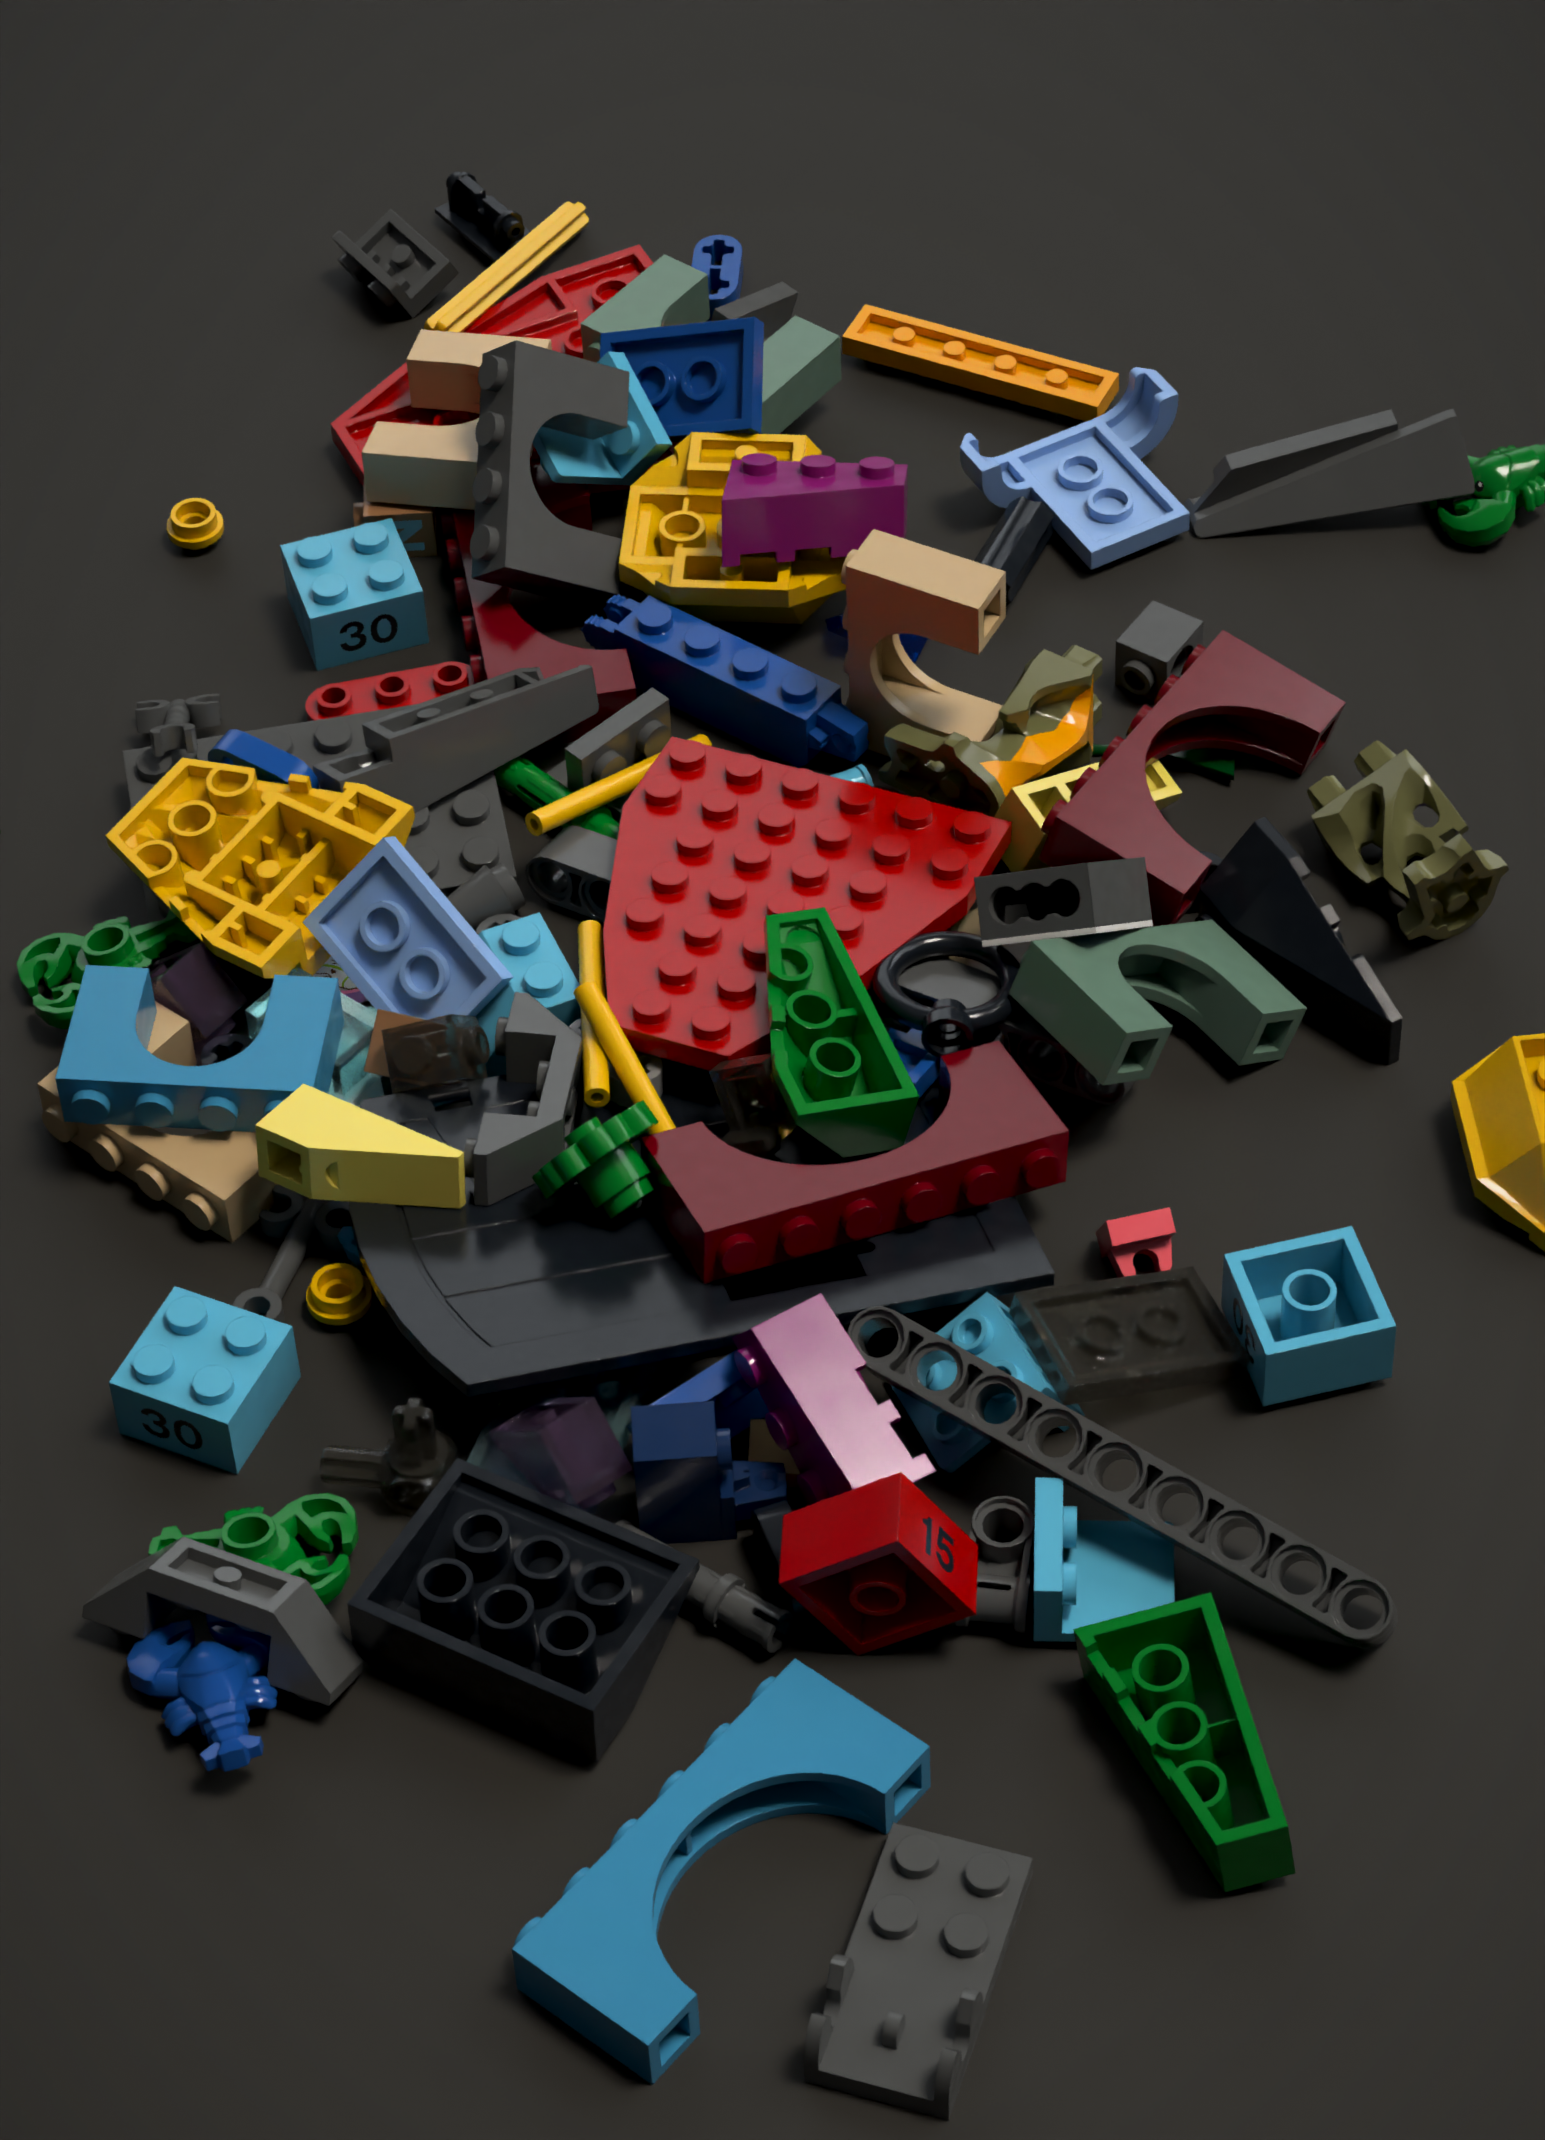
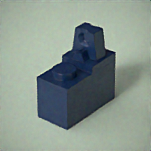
M714 1401L631 1407L633 1463L639 1528L641 1531L665 1544L737 1539L736 1522L751 1519L750 1514L752 1510L784 1500L788 1503L784 1463L732 1460L730 1428L716 1429Z

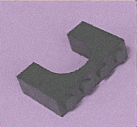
M517 340L482 354V364L478 373V382L481 387L480 414L475 431L478 455L477 475L473 483L475 517L474 532L470 541V553L473 557L471 579L582 606H588L609 599L613 595H620L619 557L622 539L574 527L555 517L543 504L534 487L530 471V452L534 437L541 427L591 440L626 428L630 372Z

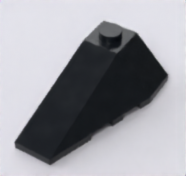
M1266 817L1254 821L1202 884L1199 890L1198 917L1195 918V921L1212 919L1307 1007L1304 1015L1387 1065L1399 1061L1403 1020L1400 1012L1365 957L1360 954L1350 957L1346 951L1343 937L1337 927L1341 919L1331 904L1319 908L1303 883V880L1307 879L1311 872L1301 856Z

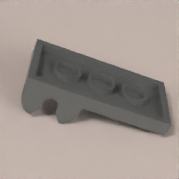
M893 1822L844 1956L835 1954L830 1962L823 2014H811L804 2048L805 2082L949 2121L1033 1875V1858Z

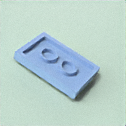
M395 836L383 837L303 921L305 926L376 1010L381 1009L464 1028L513 978L512 974Z

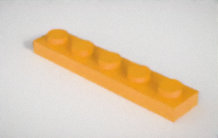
M867 304L863 306L842 336L843 354L1083 421H1089L1103 415L1119 391V373Z

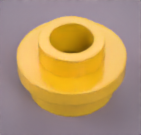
M189 498L178 502L172 508L166 525L171 542L179 547L191 550H200L212 545L220 539L224 532L222 515L216 510L213 503L203 498Z
M333 1263L322 1267L314 1274L307 1288L306 1301L309 1312L316 1320L324 1324L340 1326L361 1319L372 1305L373 1294L370 1282L356 1267L346 1263Z

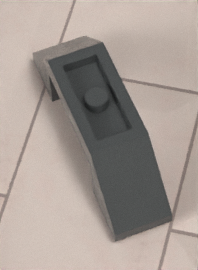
M515 992L509 1017L498 1018L495 1034L496 1055L506 1056V1082L536 1084V1097L540 1099V1102H529L527 1116L484 1112L477 1139L467 1138L464 1148L465 1177L474 1178L475 1205L490 1206L535 1184L532 1176L554 1157L569 1148L564 1138L573 1132L583 1089L582 1037L528 993Z
M184 1536L118 1573L83 1605V1618L108 1626L119 1634L133 1635L144 1639L178 1606L188 1610H198L235 1623L241 1629L249 1632H260L271 1636L267 1673L270 1685L294 1693L297 1697L306 1701L319 1702L330 1706L362 1673L363 1659L306 1579Z

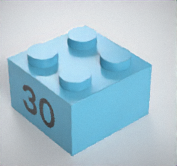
M392 518L364 523L360 526L280 545L287 597L317 671L429 643L423 589Z
M1352 1226L1224 1254L1221 1307L1263 1406L1392 1377L1397 1326Z
M174 1286L109 1381L119 1433L238 1474L301 1378L293 1326Z

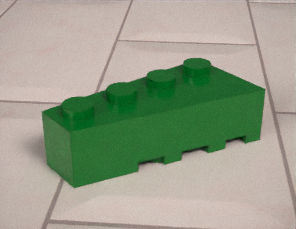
M1212 1593L1198 1595L1073 1629L1084 1679L1224 1892L1295 1874L1288 1824Z

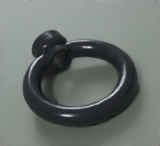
M959 931L927 932L905 943L878 965L873 975V988L882 1008L900 1023L921 1031V1042L925 1050L931 1055L940 1058L943 1055L971 1048L974 1033L991 1029L1007 1020L1016 1012L1020 1004L1009 994V991L1019 971L1020 963L1002 945L982 947L980 935ZM937 956H957L972 959L989 967L999 977L1001 986L994 998L976 1007L966 1009L961 1002L949 998L938 1000L931 1007H928L906 996L899 987L898 979L905 968L917 961Z

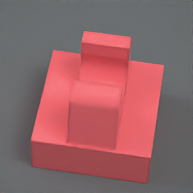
M1170 1207L1107 1220L1096 1231L1102 1258H1109L1118 1279L1122 1283H1130L1136 1278L1133 1258L1137 1254H1145L1152 1259L1157 1276L1165 1275L1172 1268L1171 1237L1176 1233Z

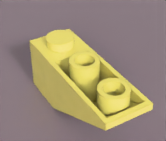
M304 1083L255 1124L259 1176L310 1199L460 1209L466 1204L464 1152Z

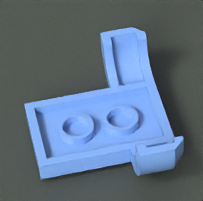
M1140 367L1131 369L1128 386L1123 397L1107 413L997 457L981 456L978 440L971 433L965 434L961 443L960 462L965 474L993 504L1007 508L1012 501L1022 496L1031 501H1042L1055 515L1052 519L1053 529L1090 570L1189 530L1190 512L1140 460L1150 453L1166 436L1174 422L1178 409V393L1156 370Z

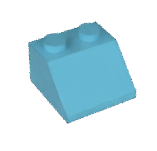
M540 912L483 930L478 934L512 974L513 978L464 1027L472 1030L469 1040L472 1048V1060L467 1073L470 1081L506 1074V1056L496 1055L495 1034L498 1018L509 1017L515 992L528 993L568 1027L581 1017L580 1005L573 994L580 984Z

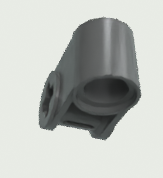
M994 1496L983 1501L975 1509L969 1535L978 1545L976 1615L956 1621L955 1624L957 1627L966 1628L971 1621L1011 1625L1015 1633L1027 1634L1033 1589L1034 1516L1028 1505L1021 1500L1010 1496ZM1004 1539H1007V1540H1010V1541H1011V1542H1006V1543L996 1542V1540H1004Z

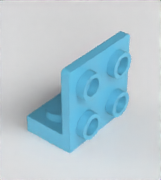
M608 351L597 363L630 372L627 427L595 440L541 427L534 437L532 444L540 457L542 468L555 483L631 486L673 445L624 352Z
M989 1292L984 1293L936 1333L1085 1416L1026 1320ZM943 1360L933 1364L926 1376L927 1389L938 1391L949 1387L955 1381L957 1375L956 1362ZM892 1386L937 1464L947 1473H953L991 1442ZM999 1393L993 1396L987 1402L984 1410L986 1422L1001 1424L1009 1420L1017 1406L1015 1395ZM1058 1426L1064 1432L1070 1428L1068 1426Z
M1035 1477L1033 1641L1076 1642L1073 1629L1175 1602L1174 1544L1133 1521L1077 1520V1506H1063V1478Z

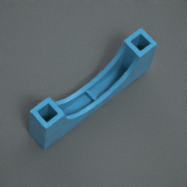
M795 1658L776 1678L770 1676L757 1687L749 1706L731 1724L724 1723L712 1733L705 1745L704 1752L685 1771H676L666 1780L658 1794L657 1800L638 1820L632 1818L620 1827L611 1842L609 1850L591 1868L584 1867L573 1875L564 1889L562 1898L542 1918L535 1917L531 1919L521 1929L512 1948L517 1989L653 2085L701 2034L697 1993L685 1985L673 1972L665 1960L657 1941L664 1908L682 1876L693 1863L721 1840L750 1825L771 1818L805 1813L828 1814L857 1820L887 1834L893 1822L897 1823L931 1787L930 1746Z

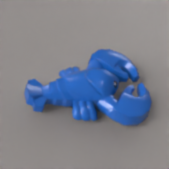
M210 1614L206 1615L207 1624L210 1629L209 1632L216 1642L202 1641L195 1647V1635L190 1620L170 1623L151 1631L144 1639H140L134 1644L127 1657V1668L132 1688L153 1698L173 1700L167 1704L161 1715V1718L165 1719V1726L170 1729L169 1732L173 1736H179L194 1726H200L202 1735L206 1736L210 1745L200 1753L201 1762L207 1771L217 1768L224 1772L249 1765L251 1758L263 1755L264 1745L261 1736L248 1735V1723L250 1722V1710L272 1709L277 1703L275 1698L277 1697L278 1690L275 1689V1686L270 1685L266 1676H259L268 1668L271 1636L260 1632L243 1630L235 1623Z

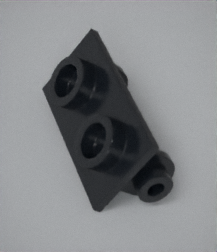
M456 171L447 178L448 202L435 208V213L493 263L531 232L523 225V219L519 213L507 209L492 195L488 196L485 193V189L477 183L476 178L471 173Z

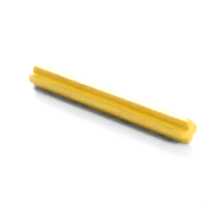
M566 201L425 321L424 329L463 333L588 225L589 218L584 213L586 209L584 204L581 202L573 204Z

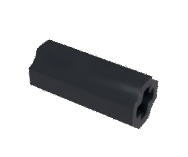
M1023 496L1015 499L1008 505L974 560L975 562L1006 571V606L1012 602L1054 533L1052 519L1055 515L1042 501H1031Z

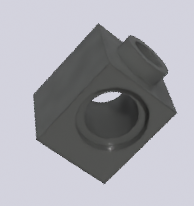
M1152 600L1116 640L1115 685L1155 701L1158 692L1168 677L1174 674L1180 678L1182 676V668L1191 652L1198 644L1203 646L1204 621Z

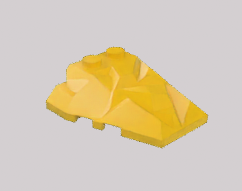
M182 757L106 834L108 846L187 925L214 955L262 978H274V975H288L289 973L312 977L331 956L305 926L303 921L383 837L395 836L405 847L415 819L413 806L365 784L345 782L343 792L312 788L310 777L305 775L290 774L288 778L289 784L257 780L255 768Z

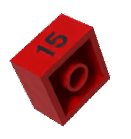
M902 1472L880 1478L872 1483L783 1515L779 1585L857 1656L976 1615L978 1545Z

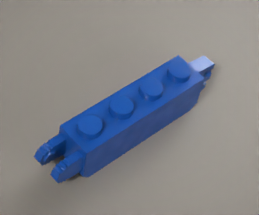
M613 595L606 602L607 605L603 609L608 619L604 620L602 616L592 615L584 622L585 625L581 631L586 639L585 641L589 642L590 646L599 650L627 649L636 690L645 693L653 687L669 698L670 706L798 768L808 764L820 751L855 762L868 749V723L854 715L849 708L842 704L840 685L650 595L642 603L630 598L626 599L624 595Z

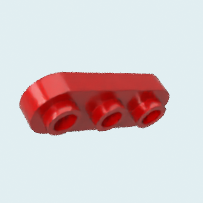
M448 661L409 670L327 684L313 691L307 698L305 704L307 722L420 704L473 685L470 665Z

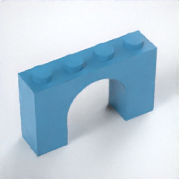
M86 965L55 1077L64 1122H79L91 1125L148 1126L151 1128L206 1129L219 1132H256L255 1124L303 1083L327 1094L329 1093L344 1025L338 978L274 975L264 1022L255 1040L243 1051L224 1061L203 1066H183L163 1061L147 1050L157 1014L149 968Z

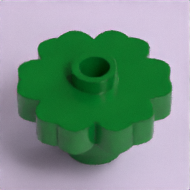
M644 1100L637 1102L601 1124L596 1116L567 1135L564 1140L569 1148L541 1167L532 1176V1179L546 1199L555 1196L577 1182L594 1208L597 1210L602 1207L609 1218L613 1219L655 1190L646 1178L650 1170L632 1144L649 1132L658 1121Z

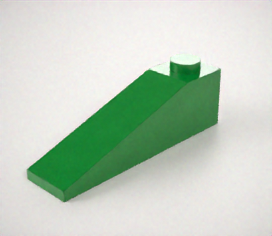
M825 907L766 915L764 921L772 1075L795 1123L843 1158L894 1150L903 1146L917 1106L919 1094Z

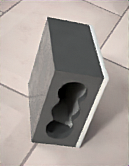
M1145 857L1088 862L974 877L982 947L1153 926Z

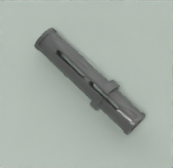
M625 1519L615 1523L618 1526L666 1545L634 1527L632 1523ZM699 1563L700 1569L684 1603L702 1612L704 1621L716 1629H722L727 1626L761 1645L769 1653L780 1649L783 1644L780 1640L773 1637V1634L776 1632L787 1639L793 1628L794 1615L790 1611L781 1609L747 1590L745 1581L733 1573H727L722 1576Z

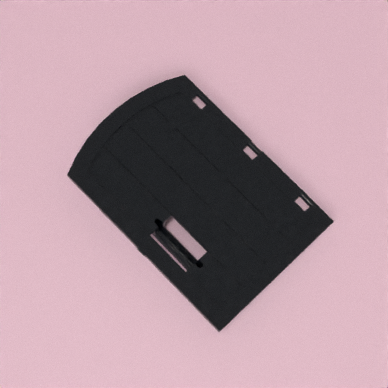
M884 1025L887 1031L892 1028ZM771 1052L729 1076L661 1058L663 1063V1093L660 1099L676 1128L702 1121L715 1136L742 1152L771 1161L790 1164H840L863 1160L892 1151L888 1150L843 1158L795 1123L772 1075ZM505 1074L363 1099L359 1107L464 1152L467 1138L477 1139L484 1112L527 1116L529 1102H540V1099L536 1097V1084L506 1082ZM940 1076L918 1099L904 1145L924 1133L942 1114L938 1107ZM583 1086L573 1131L596 1116L601 1124L628 1108L619 1106L610 1100L605 1106L591 1107L584 1101ZM470 1101V1106L437 1112L434 1109L435 1106ZM647 1132V1133H646L645 1135H643L642 1137L649 1136L650 1133ZM639 1138L632 1145L641 1157V1138ZM465 1177L466 1204L460 1209L349 1201L350 1223L359 1258L377 1298L399 1331L429 1365L467 1397L734 1347L736 1345L732 1337L822 1293L843 1326L849 1325L859 1312L869 1307L883 1306L893 1309L900 1314L974 1301L986 1292L995 1297L1054 1285L1055 1272L1015 1196L847 1243L848 1251L844 1279L730 1300L722 1280L706 1284L702 1282L647 1197L613 1219L609 1218L602 1207L597 1210L594 1208L577 1182L548 1199L545 1198L535 1183L490 1206L475 1205L474 1178Z

